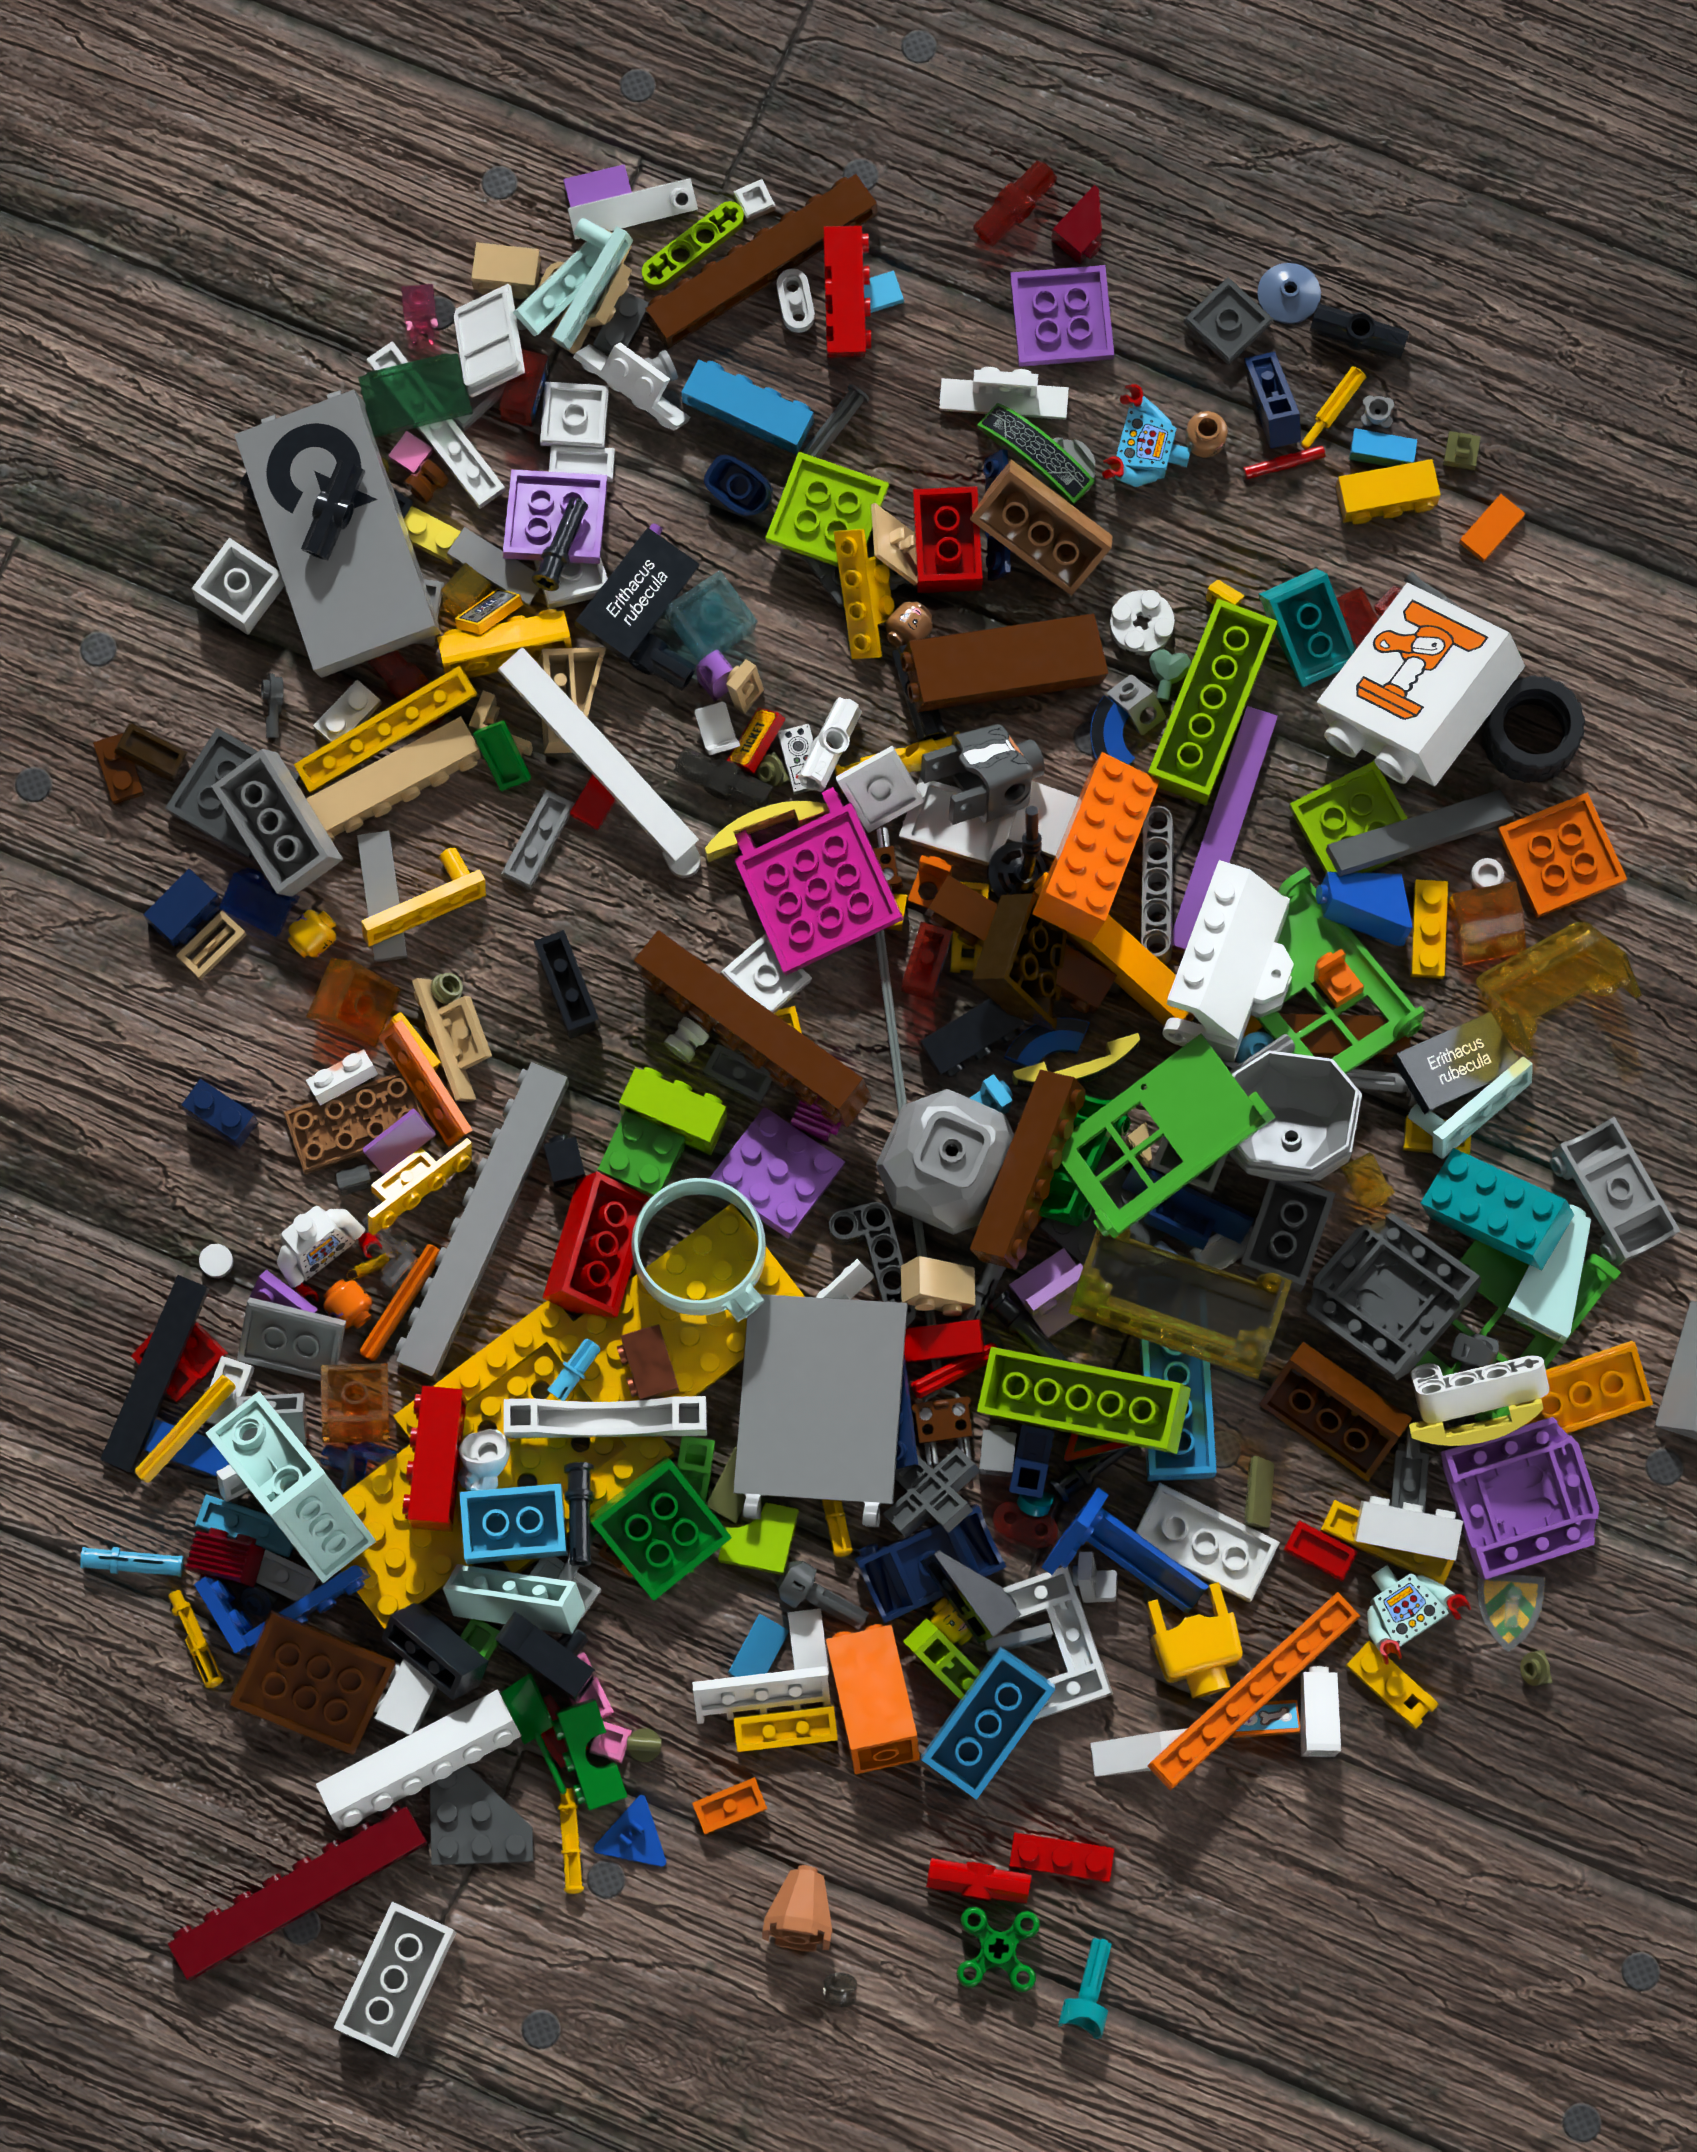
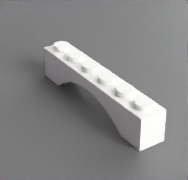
M706 1396L666 1397L617 1402L504 1399V1435L506 1438L707 1436Z

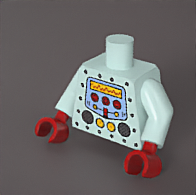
M1387 1565L1371 1576L1382 1593L1370 1601L1371 1607L1367 1611L1368 1634L1380 1651L1383 1663L1387 1665L1389 1664L1387 1656L1389 1653H1395L1401 1659L1400 1647L1449 1614L1447 1609L1450 1610L1456 1620H1460L1462 1617L1457 1608L1465 1606L1468 1610H1471V1606L1465 1596L1461 1594L1456 1595L1443 1584L1423 1575L1415 1576L1410 1573L1398 1581Z

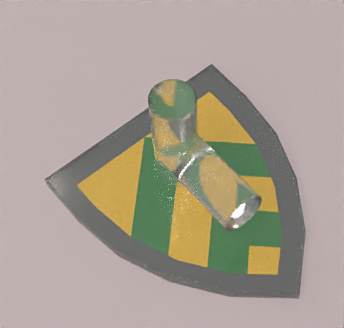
M1478 1573V1606L1484 1624L1493 1638L1509 1652L1526 1638L1537 1622L1542 1611L1545 1577L1501 1574L1482 1580Z

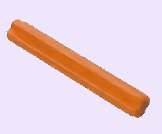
M431 1244L426 1246L360 1348V1354L370 1361L376 1360L426 1280L435 1269V1261L440 1251L439 1248Z

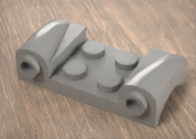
M1615 1117L1579 1137L1561 1143L1552 1151L1550 1164L1554 1173L1566 1180L1574 1178L1604 1230L1605 1235L1601 1237L1600 1252L1609 1263L1612 1262L1615 1266H1619L1672 1239L1680 1232L1678 1225Z

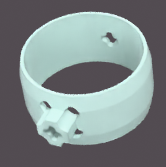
M691 1178L672 1183L658 1191L648 1200L636 1219L631 1244L635 1269L647 1292L665 1307L687 1315H711L728 1310L735 1320L739 1322L756 1311L764 1302V1299L754 1286L758 1282L764 1267L766 1242L763 1224L752 1203L732 1186L706 1178ZM689 1195H711L732 1203L749 1219L758 1239V1251L755 1262L744 1280L724 1295L707 1300L683 1299L663 1290L650 1278L640 1259L641 1240L652 1217L668 1203Z

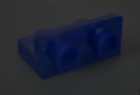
M246 868V870L241 869L234 873L219 909L275 937L279 936L292 906L298 903L300 897L297 895L292 897L277 894L271 883L263 879L264 875L255 869Z

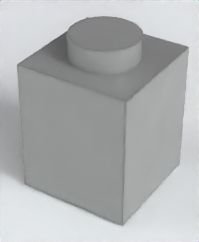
M992 1425L990 1430L983 1429L979 1463L980 1472L978 1474L1012 1477L1016 1433L1010 1432L1009 1427Z

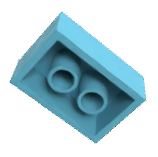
M561 1483L460 1492L464 1560L467 1564L568 1556L563 1488Z

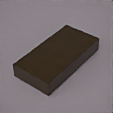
M129 722L114 753L170 782L174 780L188 753Z

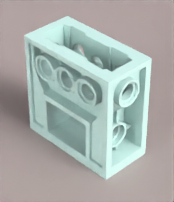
M260 1391L206 1432L209 1439L322 1583L376 1542L375 1538L324 1470ZM258 1428L254 1438L248 1441L242 1440L246 1430Z

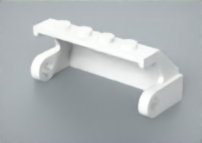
M1221 860L1218 861L1167 999V1005L1192 1013L1202 1025L1181 1018H1169L1162 1032L1168 1041L1179 1046H1185L1202 1033L1221 1059L1233 1063L1251 1015L1262 1018L1282 1008L1291 983V973L1294 966L1285 947L1277 943L1288 915L1290 898L1282 896L1250 869Z

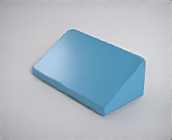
M1354 428L1349 460L1388 467L1414 463L1417 439Z
M759 1613L729 1669L728 1675L740 1677L768 1673L789 1630Z

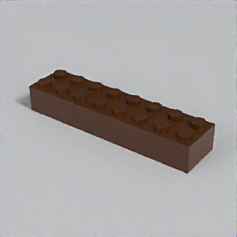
M658 930L634 959L639 969L637 974L644 980L643 985L656 996L660 993L664 994L670 999L668 1003L671 1007L681 1014H684L685 1011L695 1017L693 1021L705 1032L708 1033L712 1029L720 1036L718 1040L732 1051L738 1048L745 1054L744 1059L759 1070L761 1067L767 1069L771 1073L769 1077L779 1086L785 1088L789 1085L796 1091L795 1096L809 1107L815 1104L822 1110L820 1114L831 1124L836 1126L839 1122L848 1128L872 1098L861 1076Z

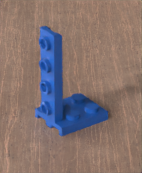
M1098 1487L1070 1526L1064 1531L1041 1568L1051 1575L1054 1574L1060 1565L1066 1568L1080 1546L1088 1541L1180 1610L1189 1613L1207 1590L1208 1585L1104 1510L1102 1505L1109 1494Z
M351 1566L288 1606L279 1614L306 1624L308 1622L306 1617L318 1610L319 1613H323L337 1604L335 1598L345 1592L347 1595H351L365 1586L363 1581L369 1578L370 1574L363 1567ZM207 1577L196 1582L194 1586L234 1653L237 1654L239 1652L241 1655L247 1654L250 1656L265 1622L250 1631L253 1625L244 1611L238 1612L232 1602L236 1599L235 1594L226 1582L222 1584L219 1580Z

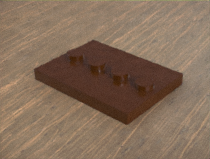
M271 1610L229 1703L238 1709L354 1755L394 1669L395 1661Z

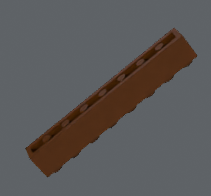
M857 174L850 178L843 177L833 184L830 191L823 195H814L806 202L805 207L797 212L792 210L786 213L779 220L780 223L770 229L768 227L761 229L754 235L753 240L744 246L742 244L736 245L719 262L712 261L706 264L701 269L700 274L692 279L685 278L681 280L669 294L665 296L658 295L648 303V307L645 308L646 320L667 349L671 348L777 280L783 271L794 269L824 250V227L861 226L877 216L876 200Z

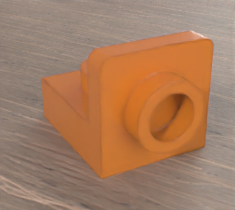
M1342 949L1335 953L1328 952L1321 956L1316 962L1314 980L1336 1008L1356 997L1364 990V985L1346 964V954Z

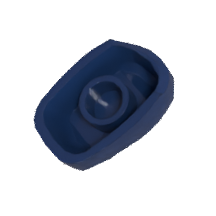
M718 456L704 476V483L707 489L725 506L741 515L749 516L763 513L773 500V488L768 480L754 468L732 456Z

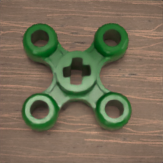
M978 1907L966 1909L960 1918L961 1926L964 1931L978 1938L981 1950L976 1958L964 1961L959 1965L956 1972L958 1982L963 1987L973 1988L980 1984L984 1973L988 1969L999 1967L1008 1974L1009 1982L1013 1989L1018 1992L1031 1990L1036 1982V1974L1030 1966L1018 1961L1015 1950L1020 1941L1032 1938L1039 1932L1040 1920L1033 1912H1021L1015 1917L1010 1929L998 1932L989 1926L987 1916L982 1909ZM970 1915H977L979 1917L980 1924L973 1927L968 1924L967 1919ZM1023 1919H1029L1032 1922L1033 1928L1030 1931H1024L1021 1928L1020 1923ZM996 1940L1002 1941V1947L1007 1946L1008 1949L1007 1953H1002L1000 1959L994 1958V1953H989V1946H994ZM967 1968L974 1969L976 1972L975 1979L967 1980L963 1975L964 1970ZM1024 1972L1028 1975L1029 1981L1027 1984L1022 1985L1017 1982L1016 1976L1018 1973Z

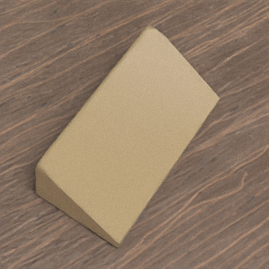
M1143 1123L1127 1136L1125 1144L1130 1151L1149 1137L1147 1123ZM1148 1147L1135 1157L1141 1165L1150 1168L1152 1161L1151 1147Z

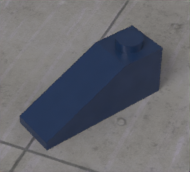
M1270 352L1244 358L1260 422L1270 449L1301 442L1300 413L1276 353Z

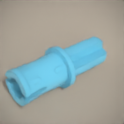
M584 1339L568 1363L563 1362L564 1368L551 1386L548 1387L547 1391L561 1401H566V1398L581 1378L585 1379L586 1376L583 1374L599 1354L601 1348L592 1340Z

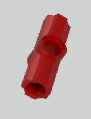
M931 1858L926 1888L961 1893V1896L985 1901L997 1899L1027 1905L1031 1875L996 1869V1866L983 1863L966 1862V1864Z

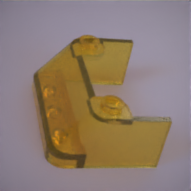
M1578 922L1567 926L1483 972L1476 980L1482 998L1504 1035L1528 1058L1534 1055L1529 1040L1537 1031V1024L1534 1019L1580 993L1589 990L1595 995L1609 996L1615 993L1618 988L1623 987L1636 999L1642 996L1627 954L1587 922Z

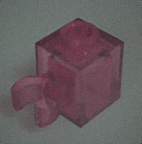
M433 284L401 287L406 329L411 330L410 339L412 345L417 346V336L421 333L428 335L430 345L434 344L435 335L432 328L438 327Z

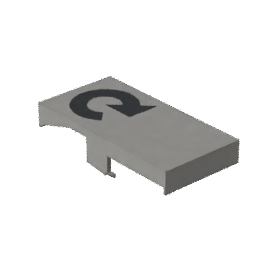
M354 389L343 394L341 390L327 394V400L276 418L275 414L261 419L262 424L234 434L313 671L321 678L441 633L393 486L384 468L365 410L366 404ZM338 460H345L364 469L365 475L354 498V512L348 526L345 529H341L329 560H322L304 552L301 547L313 521L312 511L318 495L326 490Z

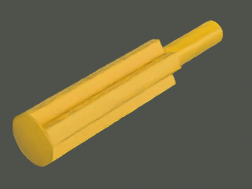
M1353 366L1350 368L1315 416L1316 423L1301 442V446L1304 449H1309L1324 427L1329 429L1362 382L1367 378L1360 369Z

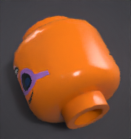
M341 1279L324 1294L326 1299L324 1302L325 1312L330 1317L346 1320L345 1329L353 1325L358 1329L372 1316L369 1310L372 1307L373 1300L356 1281L350 1280L345 1282L344 1279Z

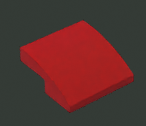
M197 1321L167 1390V1393L175 1402H179L218 1365L221 1356L226 1357L229 1354ZM153 1332L131 1355L139 1365Z

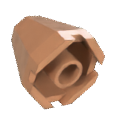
M800 1865L798 1869L790 1870L765 1916L762 1939L769 1942V1936L771 1935L776 1938L775 1945L779 1947L806 1952L816 1951L818 1944H823L822 1950H829L832 1924L824 1876L818 1873L817 1868Z

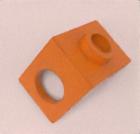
M921 855L918 873L909 894L908 902L928 909L934 899H922L918 892L920 886L924 883H932L939 891L947 876H951L952 866L941 858Z

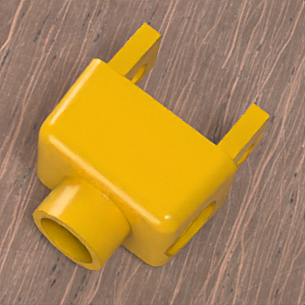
M1219 1582L1210 1584L1207 1588L1215 1617H1204L1198 1614L1184 1618L1180 1625L1166 1630L1158 1599L1149 1601L1146 1604L1154 1632L1150 1641L1163 1677L1170 1683L1186 1679L1192 1699L1212 1695L1231 1688L1225 1668L1236 1665L1243 1655L1234 1612L1228 1613Z

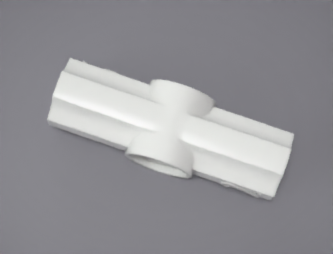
M840 697L836 699L819 735L811 743V751L798 776L802 786L819 792L825 789L841 754L849 746V738L862 714L859 704L851 699ZM826 740L833 745L834 749L827 744Z

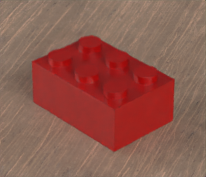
M978 486L913 489L917 593L982 590L980 527L970 520L978 506Z

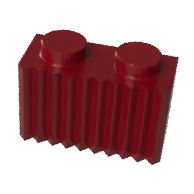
M210 1528L208 1533L200 1531L194 1533L195 1538L190 1546L191 1551L187 1558L185 1570L202 1577L254 1588L266 1550L255 1545L257 1539L243 1534H237L236 1539L228 1538V1532L215 1528Z

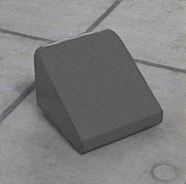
M367 1164L336 1172L337 1184L341 1194L344 1196L369 1189L373 1184Z

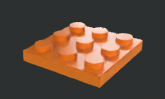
M1588 792L1499 827L1497 830L1536 918L1614 888L1627 881L1624 870Z

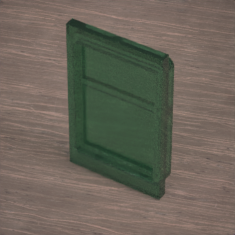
M446 353L371 371L364 376L358 377L361 387L360 394L363 396L366 404V411L374 438L473 414L457 353L451 355Z

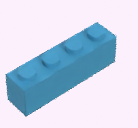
M698 359L682 390V403L794 455L798 454L814 423V412L810 411L809 406L797 400L790 402L782 398V395L772 388L765 387L762 389L754 385L753 381L744 375L736 374L734 376L725 372V369L716 362L707 361L706 363Z

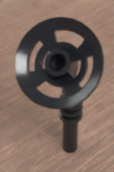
M1029 806L1025 810V833L1022 836V843L1013 842L1001 846L994 852L989 861L987 879L991 891L998 900H1000L1001 895L1021 894V890L1030 888L1047 872L1045 862L1040 855L1042 852V837L1038 833V808L1035 806ZM1019 850L1020 858L1013 859L1008 864L1001 861L1009 852ZM1036 862H1037V864H1038V866H1039V869H1040V875H1038V869H1037V866H1036ZM998 873H1002V880L1005 886L1010 890L1009 893H1006L999 882Z

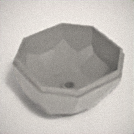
M1267 1051L1232 1074L1247 1096L1256 1091L1276 1117L1229 1152L1234 1161L1247 1174L1276 1181H1319L1349 1162L1354 1144L1362 1093L1333 1059ZM1289 1137H1295L1297 1140L1294 1142H1289L1286 1139Z
M949 1089L903 1105L876 1163L892 1208L953 1235L978 1226L1014 1137L1007 1116ZM953 1146L958 1150V1154L951 1157L946 1154L945 1150Z

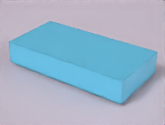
M894 270L871 277L870 285H864V298H870L871 313L904 303Z

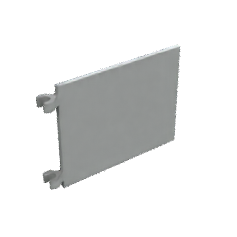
M760 1294L764 1302L747 1317L733 1492L746 1495L743 1517L751 1519L761 1518L762 1496L853 1501L865 1503L862 1525L879 1527L880 1504H893L908 1303Z

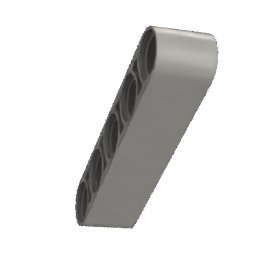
M1154 806L1148 810L1143 823L1141 944L1147 949L1155 943L1164 945L1163 951L1152 954L1166 965L1172 956L1174 827L1170 811L1162 806ZM1155 821H1164L1167 824L1159 830L1151 827V824ZM1156 851H1162L1166 854L1161 860L1150 858L1151 854ZM1154 882H1162L1166 885L1161 891H1153L1149 888ZM1159 912L1165 915V918L1160 922H1153L1149 919L1153 913Z

